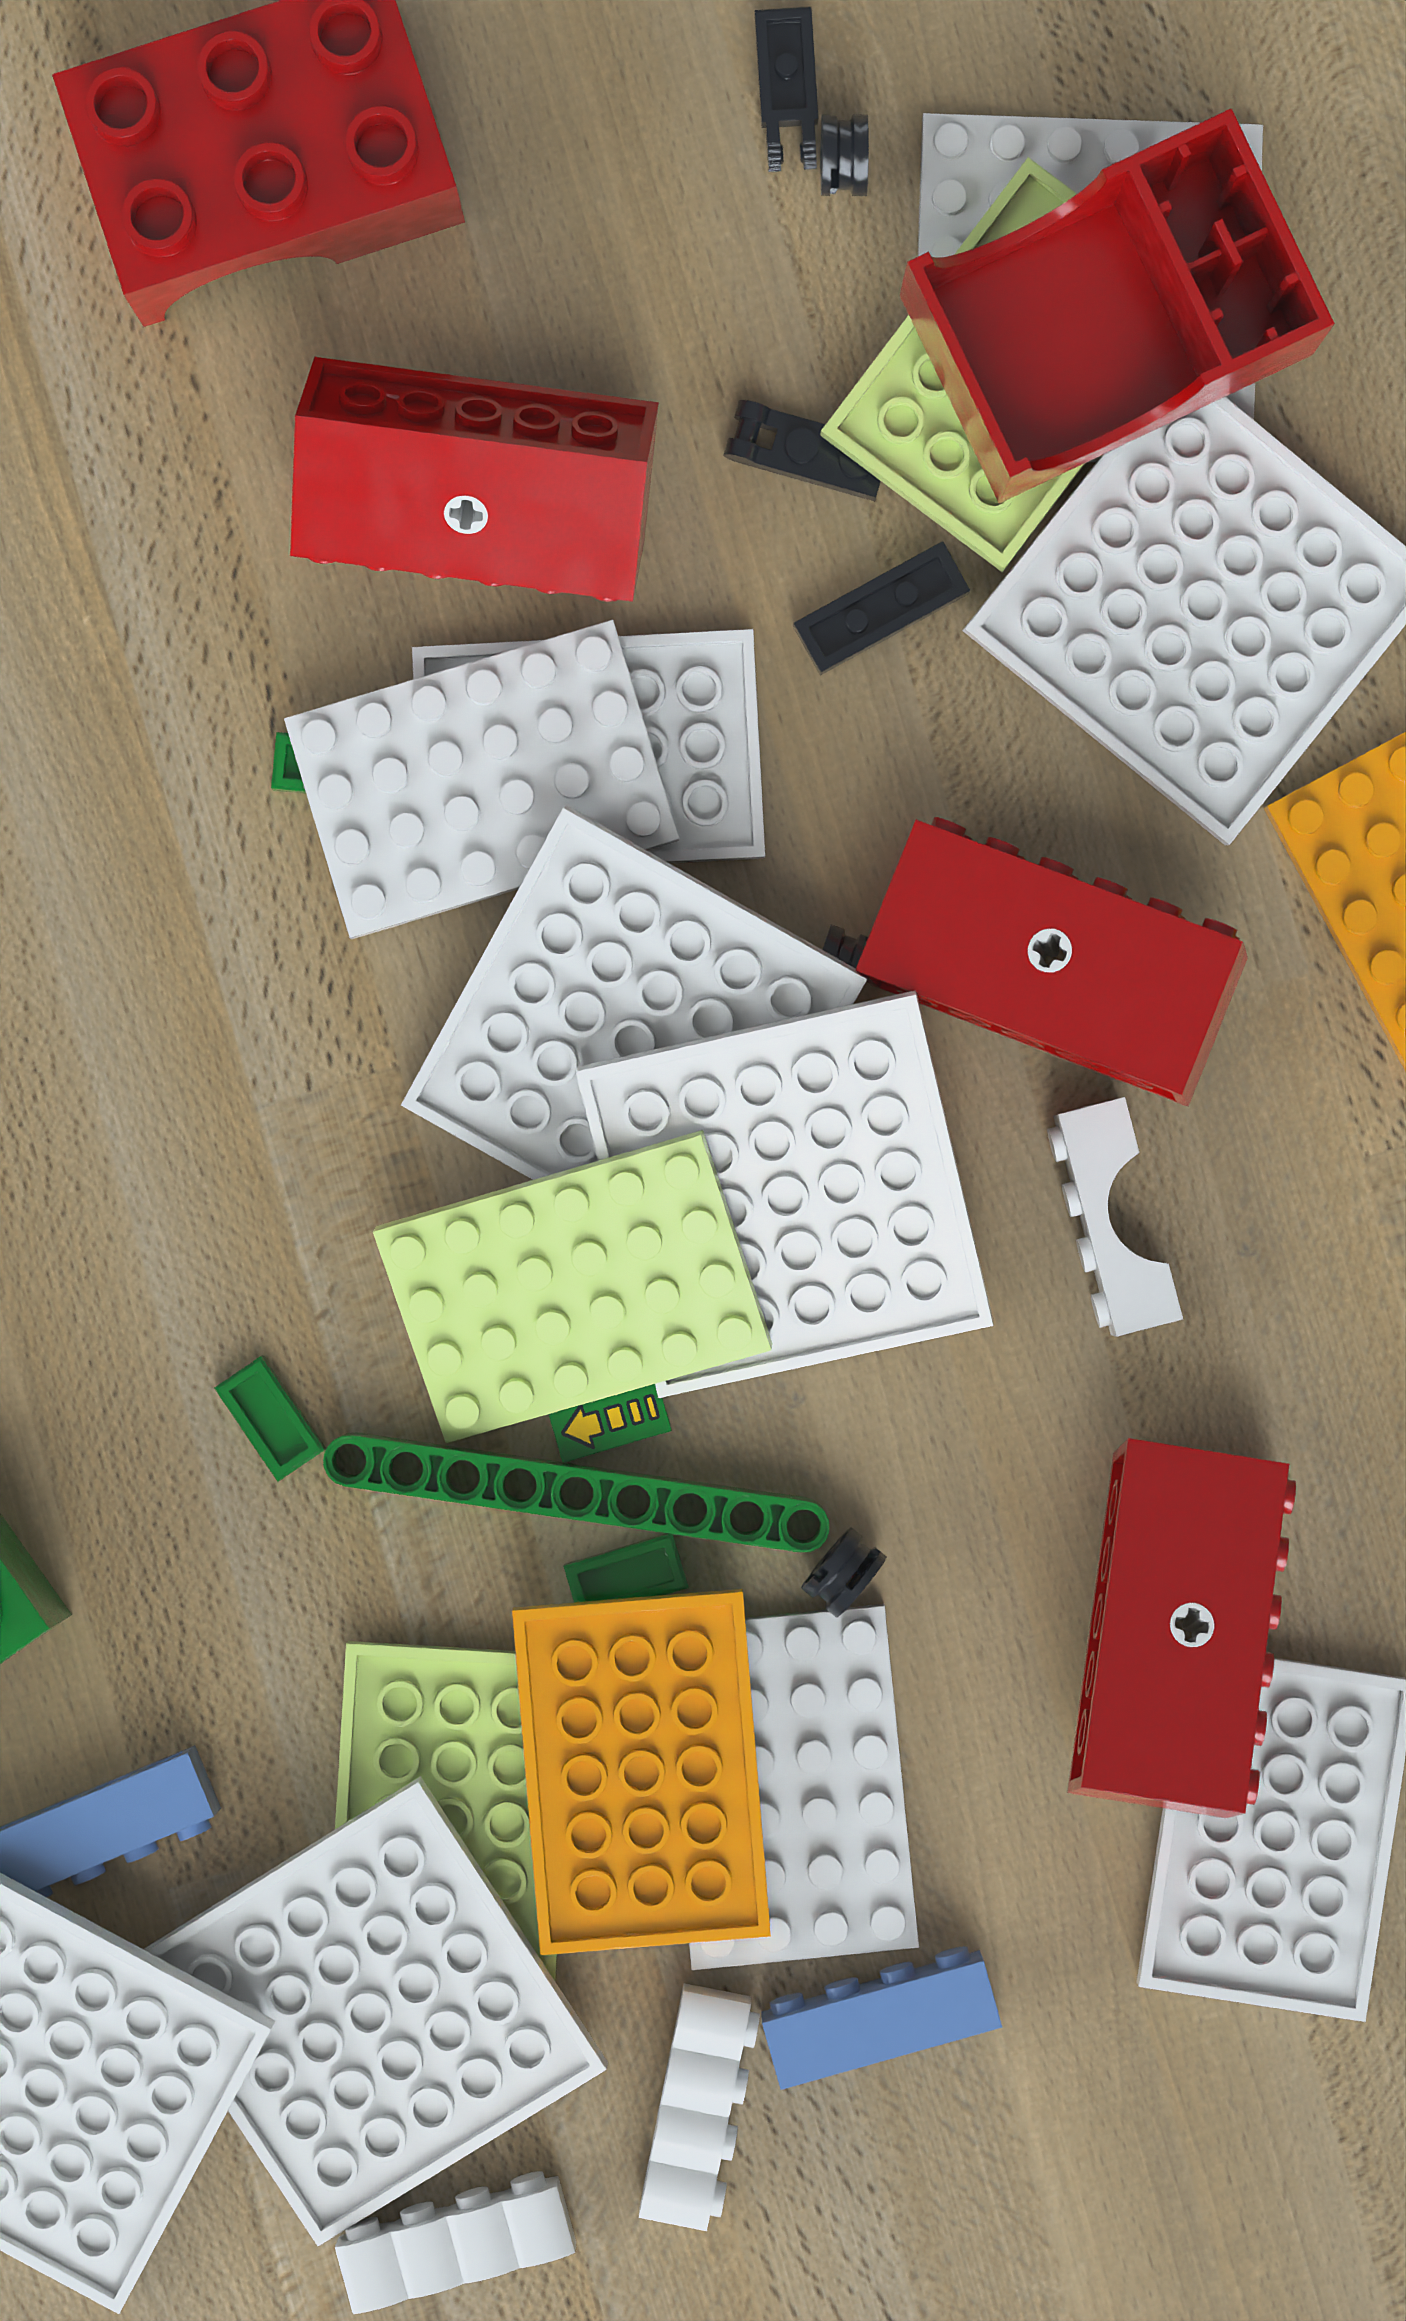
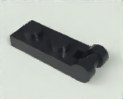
M739 400L734 416L739 421L734 438H728L723 454L724 457L744 465L875 502L881 481L820 435L821 430L826 424L773 410L754 401ZM760 428L776 432L772 450L756 445Z

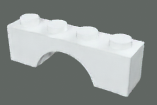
M1125 1097L1053 1116L1056 1127L1047 1129L1048 1138L1055 1161L1065 1160L1070 1182L1062 1184V1191L1070 1217L1080 1216L1085 1237L1076 1239L1084 1272L1094 1270L1099 1293L1091 1294V1301L1099 1328L1108 1326L1110 1334L1117 1337L1182 1320L1183 1316L1169 1264L1150 1261L1130 1251L1115 1234L1109 1219L1108 1196L1112 1182L1119 1170L1139 1153Z

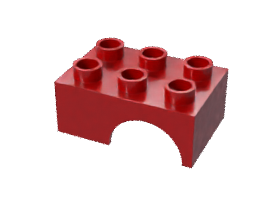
M279 0L52 74L123 295L143 327L164 321L167 309L187 293L213 280L243 269L298 257H324L339 264L465 223L457 186L396 0Z
M1232 108L1102 169L1099 175L1087 187L1044 216L999 239L951 256L931 257L928 251L907 261L900 291L902 302L999 504L1312 356L1335 324Z

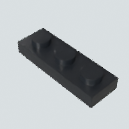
M942 541L793 623V627L821 676L967 596L970 593V589L945 543Z

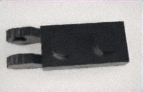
M811 7L755 10L761 128H766L768 172L781 171V165L784 163L779 127L801 126L800 161L803 163L804 170L817 169L815 125H818L819 117Z

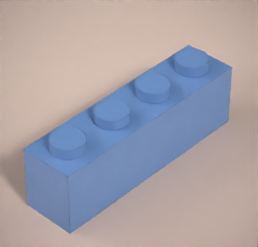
M194 1745L0 1826V1873L48 1897L53 1894L50 1887L51 1884L71 1877L74 1885L91 1880L106 1872L103 1865L104 1862L124 1855L127 1863L139 1860L159 1850L156 1841L171 1834L177 1833L179 1841H183L211 1828L208 1819L214 1817L221 1807L196 1746Z
M956 1947L936 1954V1963L914 1968L912 1962H903L882 1969L880 1971L881 1978L859 1984L856 1977L846 1978L826 1985V1994L804 1999L802 1993H793L772 2000L769 2003L771 2009L762 2011L761 2018L780 2090L1002 2028L980 1950L969 1953L968 1947Z

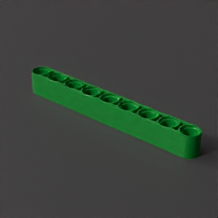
M358 1432L346 1433L333 1440L326 1448L323 1456L324 1469L327 1476L333 1482L344 1487L800 1553L811 1552L820 1548L826 1541L830 1531L829 1519L824 1508L815 1500L794 1495L566 1462L562 1463L559 1461ZM354 1444L364 1451L366 1465L360 1474L350 1475L344 1473L339 1468L336 1455L342 1445ZM410 1452L420 1458L423 1464V1473L418 1481L406 1483L400 1481L395 1476L393 1461L397 1454ZM466 1460L472 1462L477 1467L480 1473V1481L475 1489L461 1491L451 1484L449 1470L454 1462ZM518 1468L530 1471L536 1479L537 1488L535 1493L527 1499L512 1497L505 1487V1478L509 1471ZM571 1477L585 1478L593 1488V1499L583 1507L570 1506L561 1495L562 1484ZM628 1485L641 1486L649 1494V1508L640 1515L626 1514L618 1505V1493ZM694 1493L704 1499L707 1511L700 1521L687 1524L676 1517L674 1504L683 1494ZM744 1501L756 1503L763 1512V1520L759 1527L749 1532L738 1530L730 1520L732 1509ZM806 1509L818 1516L819 1528L813 1537L807 1540H799L789 1534L787 1522L794 1512Z

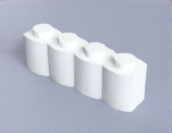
M683 1984L641 2196L639 2218L707 2231L710 2215L721 2217L727 2183L717 2181L721 2159L731 2161L733 2157L738 2126L729 2125L728 2120L732 2102L743 2104L749 2070L739 2068L743 2046L754 2048L760 2013L750 2012L751 1996Z
M542 2171L531 2172L511 2180L512 2188L505 2191L489 2193L488 2187H477L458 2194L455 2197L456 2204L448 2207L434 2208L433 2202H423L403 2209L400 2212L401 2219L394 2222L379 2224L377 2217H369L345 2229L346 2234L338 2237L335 2250L353 2314L385 2308L407 2299L432 2295L464 2283L490 2279L519 2268L548 2263L575 2253L576 2239L559 2177L545 2178Z

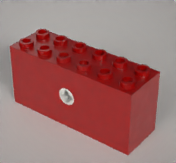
M314 357L295 414L290 556L308 558L320 564L338 562L365 566L374 571L398 570L420 573L433 579L450 577L479 581L484 585L494 587L511 585L533 588L546 594L563 592L593 596L600 601L606 602L617 600L633 602L645 541L659 402Z
M934 817L930 825L916 819L856 971L867 976V982L871 986L895 995L916 990L919 1004L1189 1107L1248 959L1243 941L1236 936L1238 930L1210 918H1205L1202 926L1192 923L1181 916L1183 911L1181 908L1157 898L1150 897L1147 905L1136 902L1126 895L1128 892L1127 888L1107 879L1095 877L1093 885L1085 883L1072 875L1073 868L1050 858L1041 857L1038 865L1026 861L1024 857L1018 855L1020 851L1018 847L1005 841L987 837L985 845L978 843L965 835L966 829L949 820ZM1060 950H1062L1066 956L1064 961L1053 960L1050 967H1048L1044 961L1047 956L1057 957Z
M1128 1438L1113 1453L1067 1793L1221 1818L1246 1814L1247 1804H1255L1259 1790L1260 1772L1257 1769H1251L1254 1745L1262 1746L1267 1727V1712L1259 1710L1261 1687H1270L1274 1671V1653L1266 1652L1269 1629L1276 1630L1278 1627L1282 1607L1281 1595L1273 1594L1276 1571L1284 1572L1289 1552V1538L1281 1537L1283 1514L1291 1515L1296 1496V1481L1288 1479L1289 1463ZM1179 1620H1183L1182 1627L1184 1630L1192 1632V1637L1184 1641V1631L1175 1628V1623Z

